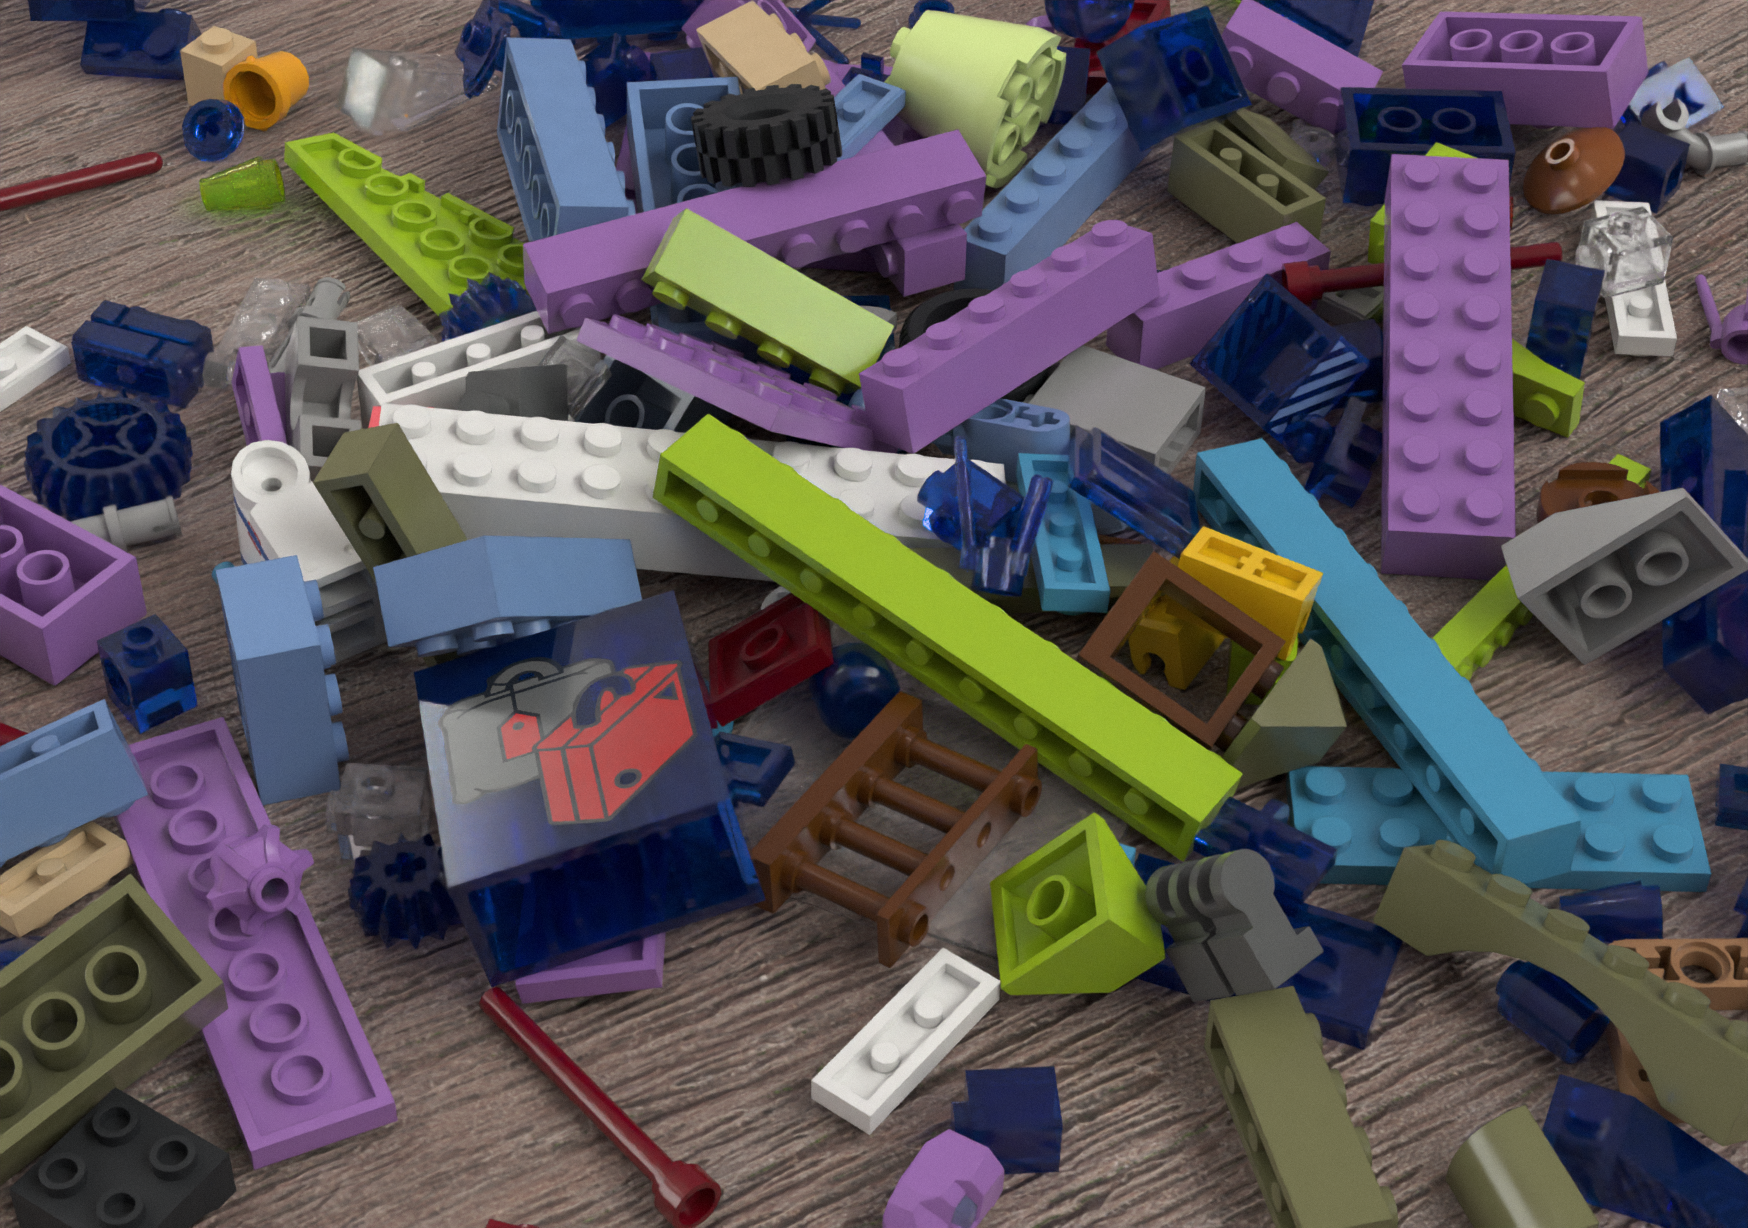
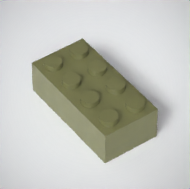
M131 874L0 971V1186L58 1142L115 1087L121 1091L126 1089L228 1009L224 982Z

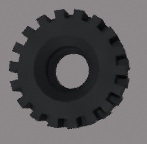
M790 84L786 88H779V85L766 86L765 90L755 91V88L742 90L743 94L740 95L730 93L721 96V101H709L703 104L704 108H697L693 112L694 116H691L700 174L703 179L707 178V182L712 184L721 182L722 186L732 187L737 183H742L743 187H755L759 182H767V185L779 184L780 180L790 178L793 181L804 178L803 173L816 174L823 171V165L832 166L837 162V157L842 156L834 94L831 95V91L828 89L820 90L819 86L810 85L802 88L801 84Z

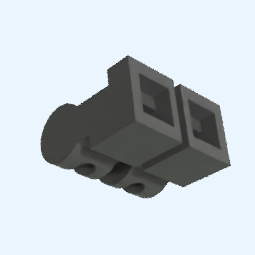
M1241 849L1203 859L1164 866L1157 869L1148 880L1145 892L1148 910L1158 923L1168 928L1175 941L1165 950L1193 1002L1229 997L1234 993L1242 995L1274 990L1324 952L1310 926L1293 929L1273 895L1275 890L1274 875L1269 863L1262 855L1253 850Z

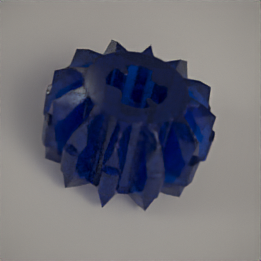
M488 272L481 284L467 278L466 291L461 295L448 293L453 307L438 314L444 327L440 336L442 342L537 311L532 299L526 295L525 289L517 281H512L509 277L502 280L499 276Z
M400 832L396 843L387 845L379 841H373L370 856L355 858V865L352 870L353 878L350 879L351 887L348 888L350 909L354 910L355 917L358 918V925L363 929L365 937L380 935L387 949L400 940H408L417 951L422 938L430 936L444 941L448 925L462 923L466 894L469 893L467 872L463 871V865L459 863L458 856L454 853L452 845L437 846L430 833L424 835L416 842L408 841L403 833Z

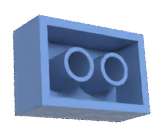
M297 555L216 570L239 711L262 805L341 790L337 763L348 761L349 752L342 721L331 722V716L343 713L335 673L328 675L324 673V669L331 668V665L336 664L329 625L315 626L314 622L324 619L317 580H303Z

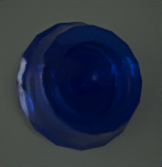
M219 99L203 100L192 106L185 115L182 124L184 144L189 153L201 161L208 162L225 159L233 153L241 143L245 132L244 116L239 108L228 100Z

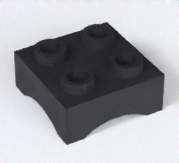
M116 1087L9 1188L17 1220L22 1228H189L209 1212L219 1209L237 1191L229 1153Z

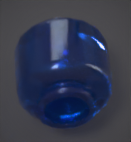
M846 642L832 647L833 664L812 675L809 688L819 717L824 725L833 734L845 739L854 740L901 690L887 658L866 643Z

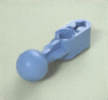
M862 389L856 390L848 405L849 407L855 404L865 408ZM1000 398L931 443L935 444L943 454L957 456L963 460H981L988 463L1004 464L1005 480L1017 483L1016 466L1018 453L1071 455L1070 417L1067 413L1058 409Z

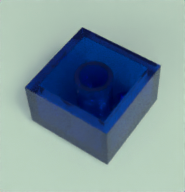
M1208 6L1141 25L1096 52L1104 68L1106 78L1112 86L1125 115L1129 130L1133 134L1141 152L1174 141V136L1216 120L1220 123L1252 105Z

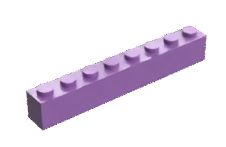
M954 130L837 161L832 166L823 165V171L816 174L803 173L804 178L792 181L790 178L781 179L779 184L767 185V182H759L755 187L741 186L524 243V283L548 334L569 328L582 327L585 318L598 321L612 317L613 314L621 315L628 312H637L646 307L663 303L652 294L654 287L641 279L672 219L686 208L791 268H798L819 260L845 253H854L863 248L900 238H909L922 232L952 224H961L970 219L981 217L986 175L960 131Z

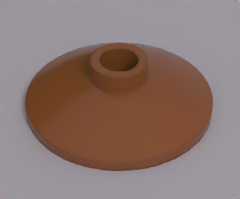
M1581 127L1559 136L1542 149L1530 164L1523 181V192L1526 200L1535 210L1544 214L1568 213L1589 204L1605 192L1618 176L1625 159V148L1622 140L1613 130L1607 127Z

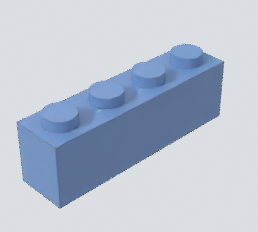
M105 699L0 746V868L8 859L36 846L48 847L60 842L68 836L71 830L99 817L108 818L119 815L128 810L136 800L148 795L139 764Z

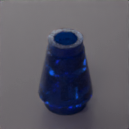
M1635 879L1574 893L1573 896H1559V910L1569 912L1584 920L1590 926L1588 934L1601 942L1612 943L1624 939H1663V912L1659 885H1642L1641 879Z

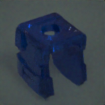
M482 0L473 19H470L464 26L460 41L455 49L457 58L463 62L464 74L462 82L465 96L470 99L473 95L478 97L488 84L495 70L503 72L506 39L511 37L512 25L518 29L516 38L564 39L561 36L556 19L550 13L519 0Z

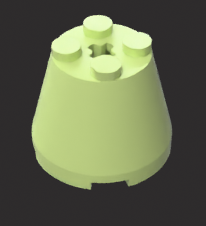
M926 10L912 29L902 27L896 34L890 48V56L896 60L891 75L888 76L884 83L906 90L905 107L897 116L923 138L959 130L986 175V185L992 188H999L1008 183L1027 160V153L1021 151V149L1030 143L1039 127L1040 121L1047 124L1061 87L1067 54L1057 50L1062 37L1040 27Z

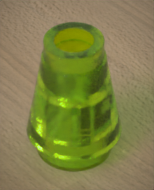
M257 156L210 175V177L201 178L199 181L201 197L207 211L216 209L272 210L273 204L285 202L283 177L275 158L263 160L261 156Z

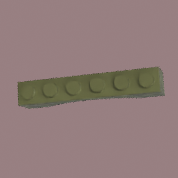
M1437 840L1432 845L1404 847L1373 922L1426 956L1459 951L1494 952L1529 961L1563 978L1596 1003L1622 1032L1646 1070L1662 1108L1723 1147L1748 1140V1022L1728 1020L1709 1008L1710 999L1699 990L1679 982L1668 983L1648 971L1649 962L1635 951L1618 945L1608 946L1588 934L1590 926L1578 916L1559 909L1549 910L1530 898L1532 890L1524 883L1506 875H1492L1474 864L1475 855L1467 848L1447 840Z

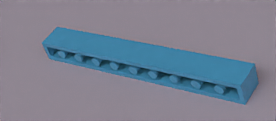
M1263 438L1198 452L1196 456L1192 503L1215 531L1323 573L1303 633H1298V638L1304 646L1311 638L1322 647L1334 684L1460 845L1475 855L1474 863L1492 875H1506L1524 884L1571 872L1576 842L1581 834V819L1574 806L1561 797L1543 775L1538 763L1525 754L1510 736L1503 721L1490 712L1475 694L1471 683L1465 677L1460 676L1441 653L1437 642L1425 634L1410 616L1406 605L1395 598L1379 579L1375 568L1371 564L1366 563L1349 543L1345 532L1341 528H1337L1319 507L1315 496L1308 493L1294 477L1288 464L1284 460L1279 459Z

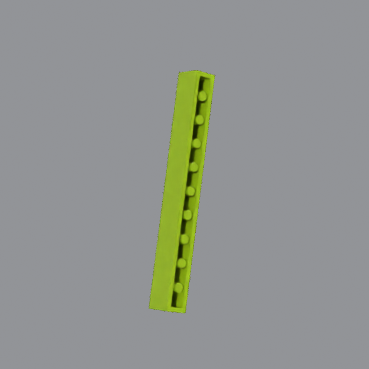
M707 414L660 454L652 498L1019 750L1025 744L1037 748L1038 763L1184 862L1225 815L1243 775L1242 772L1228 764L1217 753L1207 750L1173 727L1162 716L1152 713L1118 690L1107 679L1097 676L1063 653L1055 644L1044 640L1008 616L1000 607L989 603L956 581L948 572L937 568L904 546L896 537L885 533L852 511L844 502L833 498L803 478L792 467L781 463L754 445L740 432L729 428L710 414Z

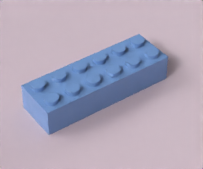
M511 37L506 39L497 136L529 242L635 214L633 200H626L624 173L623 171H616L614 144L613 142H606L604 116L603 114H597L595 111V90L593 87H587L585 62L577 59L570 39Z
M738 77L627 82V136L637 213L743 186L742 183H737L732 187L722 186L721 182L712 184L707 182V178H702L691 116H694L693 112L697 108H704L703 104L709 101H721V96L730 93L740 95ZM665 303L650 306L653 325L678 335L680 332H683L709 343L712 340L723 343L745 353L743 359L755 364L759 361L775 367V364L765 360L757 353L758 345L738 335L737 339H731L718 334L705 324L707 318L705 315L687 305L684 310L673 308Z

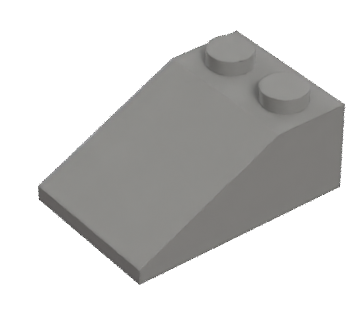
M1684 488L1557 512L1501 546L1517 598L1584 665L1748 570L1747 557Z

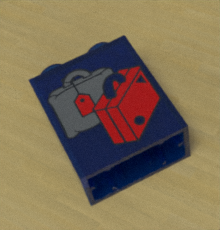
M674 590L625 606L615 607L587 618L492 648L482 649L473 654L414 672L447 887L491 987L766 900L708 688Z

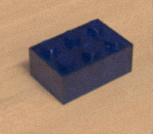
M1341 87L1334 133V147L1342 202L1356 203L1362 206L1385 204L1391 155L1425 156L1436 142L1480 159L1509 160L1510 187L1516 152L1503 92Z

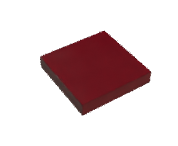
M789 593L710 639L708 642L709 711L722 727L832 665L833 652L830 619L794 594Z

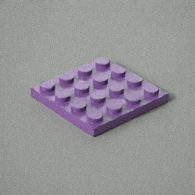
M613 314L609 324L589 318L584 319L576 341L766 430L842 448L897 453L898 448L873 439V431L868 427L864 407L855 404L849 407L836 401L838 396L828 390L809 383L801 385L789 380L791 374L763 362L758 361L755 364L743 359L745 353L713 340L709 343L683 332H680L678 335L649 323L644 326Z

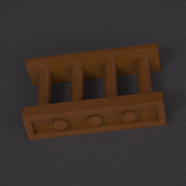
M899 691L747 854L751 904L774 914L792 893H799L804 889L877 923L879 963L891 969L909 946L916 947L922 942L933 918L1021 816L1024 818L1028 817L1034 811L1042 792V782L1038 779V749L1025 744L1002 771L928 740L927 734L923 730L922 700ZM918 764L983 793L964 812L897 783L895 780L907 767L912 768ZM882 805L946 833V835L929 854H926L857 822L870 808L874 809ZM844 847L909 877L890 898L823 868L819 864L832 850Z

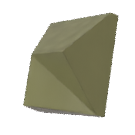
M1310 638L1222 756L1228 764L1243 773L1237 788L1318 763L1346 729L1347 719L1323 649L1318 643Z

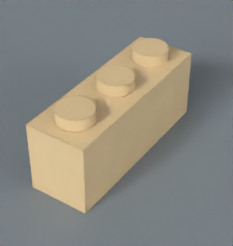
M753 0L696 29L713 74L717 78L738 77L740 94H743L742 90L755 88V91L765 90L766 86L779 85V88H786L790 84H801L802 88L814 85L819 86L820 90L826 89L825 85L831 83L830 74L821 57L817 53L810 55L796 33L789 35L775 13L768 15Z

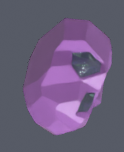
M950 1129L946 1130L924 1144L899 1179L887 1203L883 1215L882 1228H976L991 1207L995 1205L1003 1191V1166L988 1147Z

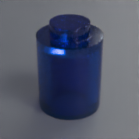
M1517 960L1504 971L1496 985L1495 993L1500 997L1497 1012L1568 1065L1581 1060L1595 1046L1610 1021L1596 1003L1566 980L1529 961Z

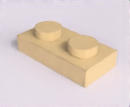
M90 821L71 830L68 836L60 842L41 848L0 875V926L21 938L30 931L48 924L54 915L86 894L101 889L113 876L133 864L127 842L95 822Z

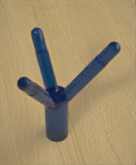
M813 0L801 8L787 7L816 39V45L838 64H849V59L811 25L859 28L861 21L858 18L813 14L834 0Z

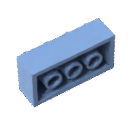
M484 535L373 567L388 647H416L418 657L435 656L453 651L457 652V656L487 652L493 649L497 655L530 649L531 653L548 652L568 647V638L584 634V639H595L623 632L621 621L645 615L630 539Z

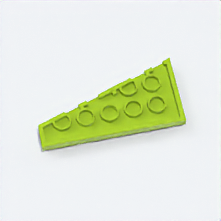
M334 132L285 142L284 162L449 327L467 325L475 320L503 313H516L524 308L535 306L524 283V242L513 237L514 227L450 193L442 195L441 199L425 191V180L412 173L398 176L383 169L381 157Z

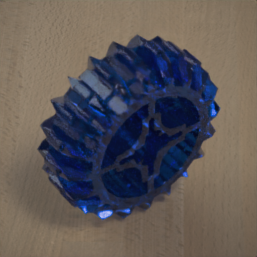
M123 390L115 397H104L100 392L95 399L87 401L75 397L74 405L69 408L53 407L52 418L37 420V431L27 436L28 445L24 452L26 458L24 468L27 480L30 483L31 492L36 496L38 504L46 506L49 511L58 516L65 515L68 521L104 514L103 507L116 505L117 510L163 500L169 496L177 499L181 497L182 486L190 482L193 450L191 438L187 437L186 427L181 421L180 414L170 412L166 402L151 403L147 394H141L131 399Z

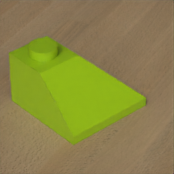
M1095 812L990 881L1001 989L1009 995L1112 993L1166 958L1161 924L1153 918L1146 904V885L1105 820Z

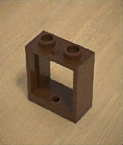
M1153 551L1080 651L1076 661L1097 676L1110 681L1118 690L1152 713L1165 718L1173 727L1207 750L1211 751L1215 745L1226 752L1248 721L1238 711L1251 693L1263 700L1285 667L1276 662L1275 659L1286 641ZM1162 592L1255 656L1207 724L1114 660Z

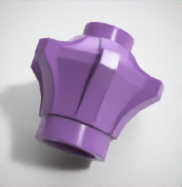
M264 824L252 836L247 834L231 835L217 845L211 856L210 867L215 882L213 888L206 896L209 907L213 911L222 908L229 909L239 917L241 931L247 935H258L262 923L287 910L298 916L305 907L297 898L303 872L314 864L311 852L307 849L291 850L280 842V828L276 825Z

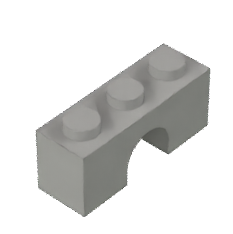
M297 316L284 358L287 445L295 448L305 458L310 471V479L313 482L342 434L361 429V420L351 419L353 390L359 373L358 323Z

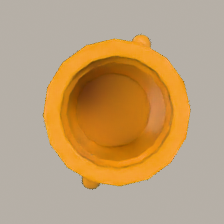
M279 51L260 58L250 55L246 60L238 63L227 72L223 82V96L228 109L238 121L247 127L264 132L281 121L287 115L289 109L306 95L309 88V76L302 62L291 53Z

